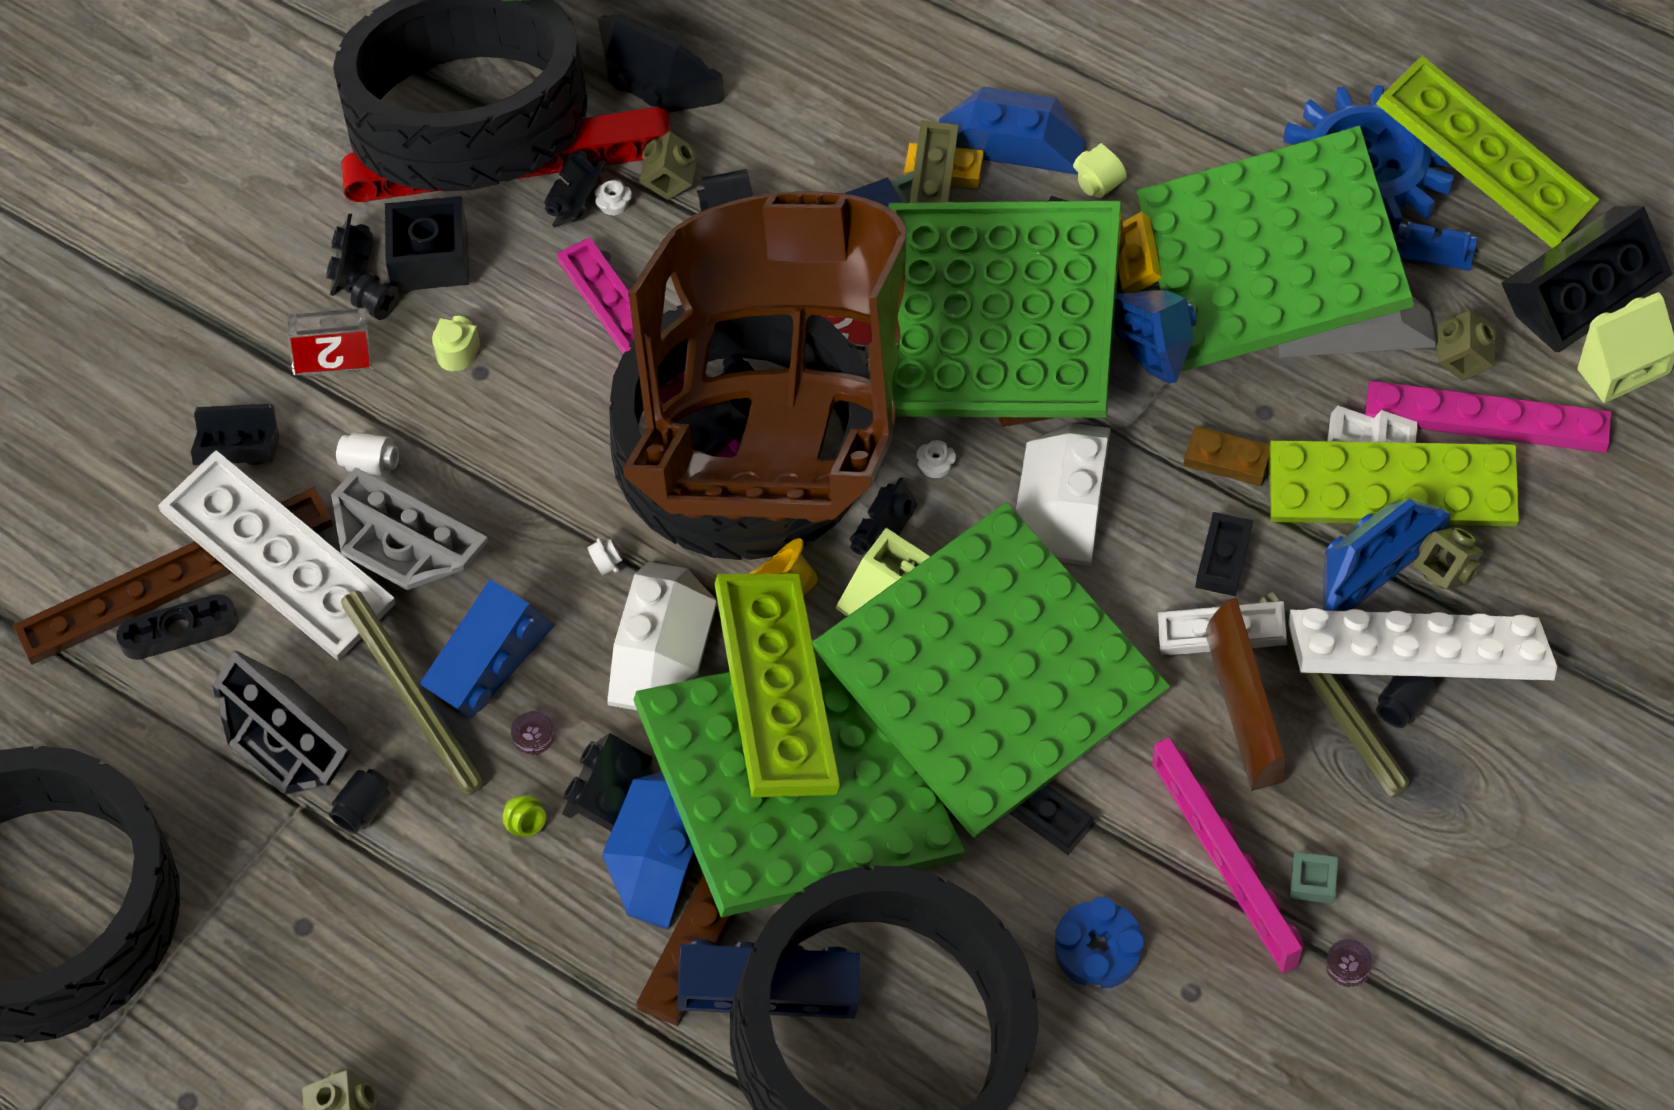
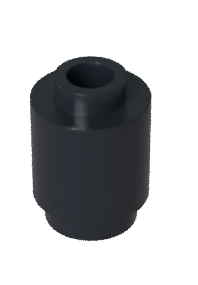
M1394 675L1378 697L1379 704L1376 707V712L1386 723L1397 728H1404L1407 723L1414 722L1436 691V686L1432 681L1433 677Z
M368 769L366 772L357 770L333 800V809L329 813L330 818L340 828L351 834H357L361 828H367L391 796L387 788L389 783L386 778L372 769Z

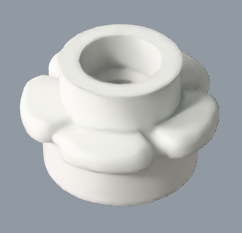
M607 181L599 185L595 191L596 204L607 215H619L625 212L629 206V201L632 197L629 187H625L621 181Z
M933 440L927 445L923 444L919 447L916 458L919 459L918 467L926 476L941 478L950 472L952 463L956 460V454L953 448L947 447L945 442ZM938 455L939 458H932V456Z
M602 537L596 538L597 542L587 547L596 567L602 575L612 570L618 573L617 563L622 561L623 558L614 541L610 539L605 542Z

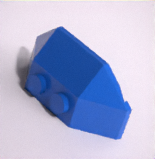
M982 87L939 119V123L959 125L956 148L984 150V160L1078 175V172L1073 168V164L1077 157L1084 152L1086 141L1055 97Z
M1166 290L1116 294L1114 317L1116 335L1121 341H1127L1131 353L1148 374L1169 384L1177 382L1193 340L1191 326L1196 325L1193 305L1190 302L1187 303V298Z
M1407 499L1386 505L1375 515L1369 513L1364 516L1352 533L1345 538L1339 536L1326 549L1325 554L1327 556L1323 571V610L1349 611L1358 606L1418 558L1420 554L1419 548L1431 532L1448 529L1451 513L1444 508Z
M662 772L633 780L604 848L602 857L622 900L627 916L669 930L697 857Z

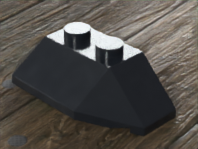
M620 14L602 15L599 18L601 44L609 82L618 90L627 91L641 98L646 104L657 106L669 113L716 105L724 100L722 74L715 69H709L699 57L681 44Z
M233 651L212 685L214 695L219 700L220 717L228 745L284 795L330 785L352 751L347 727L290 677L239 651Z

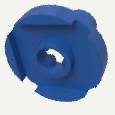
M1099 897L1092 902L1081 903L1070 909L1060 920L1055 931V955L1059 967L1072 981L1086 986V983L1101 985V988H1112L1127 981L1138 968L1144 945L1142 930L1134 916L1123 907L1115 905L1111 899ZM1095 936L1106 938L1108 940V951L1103 952L1099 948L1093 951L1090 950L1088 947L1091 944V938Z

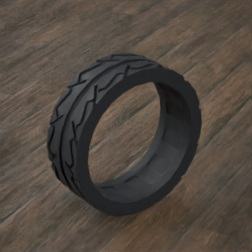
M390 0L371 11L373 13L369 16L365 15L356 23L340 43L339 47H341V50L336 51L333 70L353 152L366 168L380 177L384 176L388 181L409 188L437 191V189L443 191L474 190L498 185L501 181L508 182L529 174L553 160V156L556 153L560 154L576 138L584 121H581L582 117H586L588 98L578 36L570 16L553 0ZM476 57L505 58L524 62L543 71L531 84L512 96L490 105L466 111L447 113L416 112L398 108L381 101L395 85L414 73L457 59Z
M682 304L676 306L678 310H668L663 314L661 333L684 314ZM788 314L747 316L717 322L714 327L708 362L725 359L727 356L734 354L736 357L769 361L789 368L793 335L792 317ZM818 315L809 316L805 367L817 371L847 373L870 379L867 368L856 349H853L851 342L830 321ZM687 338L674 346L658 367L659 389L670 379L685 371L688 348ZM635 340L630 343L629 347L631 349L624 352L612 380L611 405L609 407L610 449L617 483L631 508L653 531L674 544L678 543L684 549L708 557L742 560V557L754 560L774 557L786 544L797 538H801L804 541V546L807 545L806 541H815L836 526L854 504L852 503L834 520L823 522H810L807 519L793 518L771 521L765 517L728 519L725 516L711 515L690 518L684 514H669L628 481L623 473L624 465L642 437L638 424L644 411ZM840 400L834 404L833 408L840 419L844 439L830 460L837 459L850 429H864L873 422V411L853 402Z
M33 746L0 750V824L26 814L52 810L82 812L106 820L126 833L132 840L134 861L131 883L120 910L109 926L83 952L56 968L31 977L0 981V1041L16 1043L24 1039V1043L58 1039L89 1027L94 1020L99 1022L125 1005L149 980L152 971H156L171 945L179 917V874L170 847L151 809L148 808L144 798L127 777L109 764H99L100 759L74 749L41 746L33 750Z
M873 865L874 870H872V868L862 866L831 873L804 887V892L795 893L771 916L755 942V946L752 948L743 968L730 1010L731 1057L739 1086L753 1110H830L809 1094L788 1069L777 1046L770 1017L771 981L778 964L799 943L822 930L857 922H881L905 927L933 940L954 956L972 978L985 1004L991 1029V1060L984 1086L978 1097L962 1110H1006L1012 1103L1030 1069L1038 1037L1036 991L1026 958L1008 928L1005 929L1002 921L976 896L949 880L945 883L937 875L910 867Z

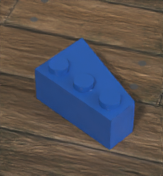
M490 579L419 684L468 717L473 718L488 704L490 698L555 625L528 602Z

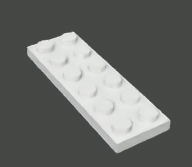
M217 450L158 505L160 512L338 662L362 638L343 609L341 599L352 591H360L379 620L395 605V599L392 595Z
M1318 608L1306 610L1290 609L1288 625L1300 672L1554 680L1557 671V664L1538 617L1516 615L1514 617L1489 616L1481 613L1474 615H1448L1442 612L1415 614L1402 611H1391L1389 613L1364 612L1357 609L1349 611H1324Z

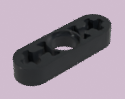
M212 595L128 619L119 626L116 638L125 656L130 659L140 660L225 636L236 628L238 614L230 598L224 595ZM222 611V619L214 621V612ZM194 617H200L202 626H197ZM176 620H185L189 623L187 629L180 634L173 635L167 632L168 626ZM154 628H158L161 635L160 638L156 639ZM141 633V642L133 644L134 635Z

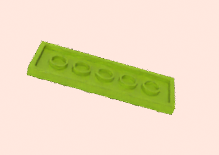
M1423 55L1381 95L1376 103L1551 248L1561 243L1600 200Z
M1273 440L1269 444L1270 522L1358 524L1367 514L1372 513L1375 515L1386 505L1407 499L1446 509L1451 513L1449 526L1516 527L1519 522L1516 445Z
M717 574L715 589L751 797L837 795L840 787L799 574Z

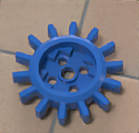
M1375 85L1370 95L1369 105H1354L1346 87H1337L1335 99L1337 110L1330 114L1312 99H1309L1305 102L1303 118L1315 128L1311 130L1288 122L1285 127L1283 142L1295 145L1360 126L1370 160L1376 165V168L1373 170L1393 233L1399 230V225L1402 221L1400 207L1406 204L1411 206L1426 220L1432 216L1435 201L1422 191L1423 187L1449 196L1454 175L1429 167L1451 165L1376 104L1384 93L1383 86ZM1388 168H1396L1397 171H1391Z

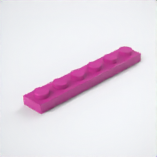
M1369 381L1365 415L1373 418L1383 410L1418 422L1417 429L1601 453H1606L1609 446L1611 411Z
M1170 737L1154 744L1152 759L1154 769L1282 974L1297 968L1303 948V940L1299 931L1293 924L1287 925L1280 914L1281 908L1275 893L1270 888L1265 889L1258 879V870L1253 858L1249 853L1241 852L1235 842L1236 835L1232 825L1225 817H1219L1213 807L1214 800L1208 787L1204 783L1198 784L1193 776L1189 757L1184 750L1176 749Z

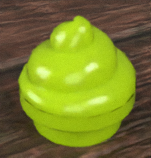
M532 795L513 797L504 806L502 814L503 825L506 830L517 837L528 838L536 835L543 828L546 821V813L542 803Z

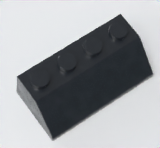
M1614 206L1504 280L1501 284L1515 316L1554 352H1561L1586 335L1591 322L1597 316L1605 312L1613 313L1626 307L1629 302L1641 297L1673 275L1645 207Z

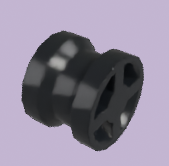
M370 272L362 275L357 280L351 292L350 301L359 310L367 309L369 315L377 320H383L395 308L399 298V290L389 282L381 283L380 278Z

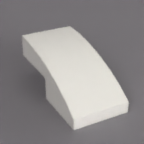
M1337 406L1330 416L1328 441L1416 443L1418 422L1383 410L1373 418Z

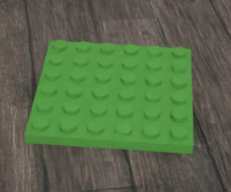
M1360 126L1137 190L1141 210L1151 218L1162 278L1158 279L1160 290H1166L1187 298V303L1190 302L1195 311L1196 325L1191 326L1193 340L1181 372L1414 307L1412 294Z
M1121 201L889 203V208L902 219L906 228L905 284L898 312L901 339L898 363L892 376V399L895 405V417L1107 418L1122 218Z
M1007 502L819 636L812 643L817 655L974 840L1156 702L1170 688L1168 683Z
M815 654L840 783L837 795L751 797L730 672L642 689L635 693L633 701L721 917L785 903L795 893L804 892V887L831 873L862 866L874 870L873 865L903 866L924 870L961 861L965 853L940 798L817 654Z

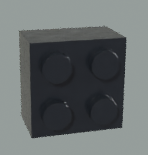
M461 196L385 203V262L390 283L395 285L399 291L469 285L468 229Z

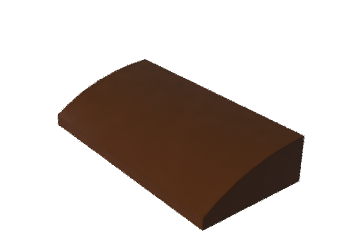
M1237 598L1230 599L1211 617L1206 628V638L1251 791L1285 782V756Z

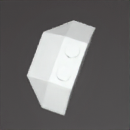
M1071 423L1028 441L1026 444L1016 513L1059 562L1087 566L1092 564L1111 428Z
M647 562L634 574L613 647L607 700L609 706L637 710L633 701L636 691L692 680L698 676L717 601L688 568Z

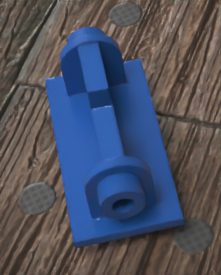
M1409 220L1408 224L1400 223L1396 245L1401 259L1466 271L1471 270L1477 236H1471L1470 231L1460 232L1443 229L1442 233L1434 232L1435 227L1415 224Z

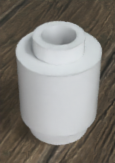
M353 432L350 436L343 435L340 438L336 450V460L338 465L345 467L348 472H352L357 467L370 475L386 477L391 470L397 467L399 449L397 446H394L391 437Z

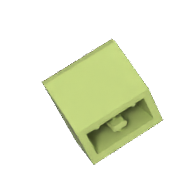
M1657 292L1644 299L1642 297L1636 298L1629 302L1626 307L1613 313H1602L1591 322L1577 370L1603 403L1609 402L1671 373L1674 365V332L1663 296Z
M885 528L863 557L840 598L836 609L849 616L930 556Z

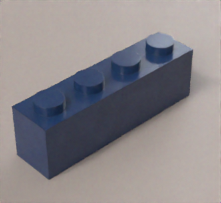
M694 940L689 944H681L678 958L676 1010L730 1013L740 975L755 943L739 942L734 944V946H716L714 942L709 940ZM797 945L778 964L774 971L770 989V1015L854 1019L859 1006L860 953L849 952L848 949L839 946L826 947L822 951L804 950V947Z

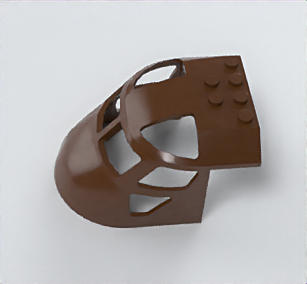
M795 191L764 194L727 202L695 214L673 228L662 240L628 292L646 430L623 467L624 477L669 514H684L690 518L711 515L725 516L728 519L765 517L771 521L793 518L807 519L810 522H823L834 520L871 487L889 448L895 429L892 376L898 363L901 333L898 312L904 293L906 228L902 219L890 208L863 197L834 192ZM671 276L677 295L684 308V314L661 333L666 283ZM788 314L792 317L793 335L789 368L744 371L716 377H708L706 375L714 327L717 322L747 316ZM809 316L850 318L871 324L873 341L868 346L871 380L847 373L817 371L805 367ZM687 338L688 348L683 389L662 406L658 384V367L674 346ZM749 398L752 400L738 453L731 458L710 456L693 450L689 424H677L681 419L710 405L732 399ZM840 400L853 402L873 411V422L867 428L850 429L836 460H819L828 423L836 402Z

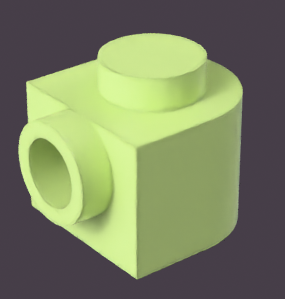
M1102 143L1090 152L1085 151L1081 153L1073 164V168L1078 172V183L1081 189L1087 195H1094L1097 198L1104 197L1124 182L1127 177L1122 162Z
M454 316L451 320L440 318L432 336L438 364L448 371H461L469 367L473 363L481 345L477 326H474L469 319L463 316Z

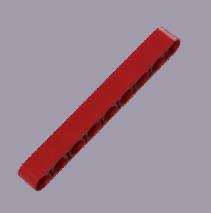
M646 108L582 118L581 121H584L578 135L560 154L556 153L553 156V160L537 170L516 179L560 173L568 156L577 150L585 152L589 157L588 161L593 165L602 160L606 162L605 166L644 160L642 154L647 144L652 140L659 139L670 131L672 132L670 116L664 109ZM354 152L347 154L341 160L343 191L345 197L350 201L368 202L434 192L431 190L409 188L388 181L384 176L380 177L366 168Z

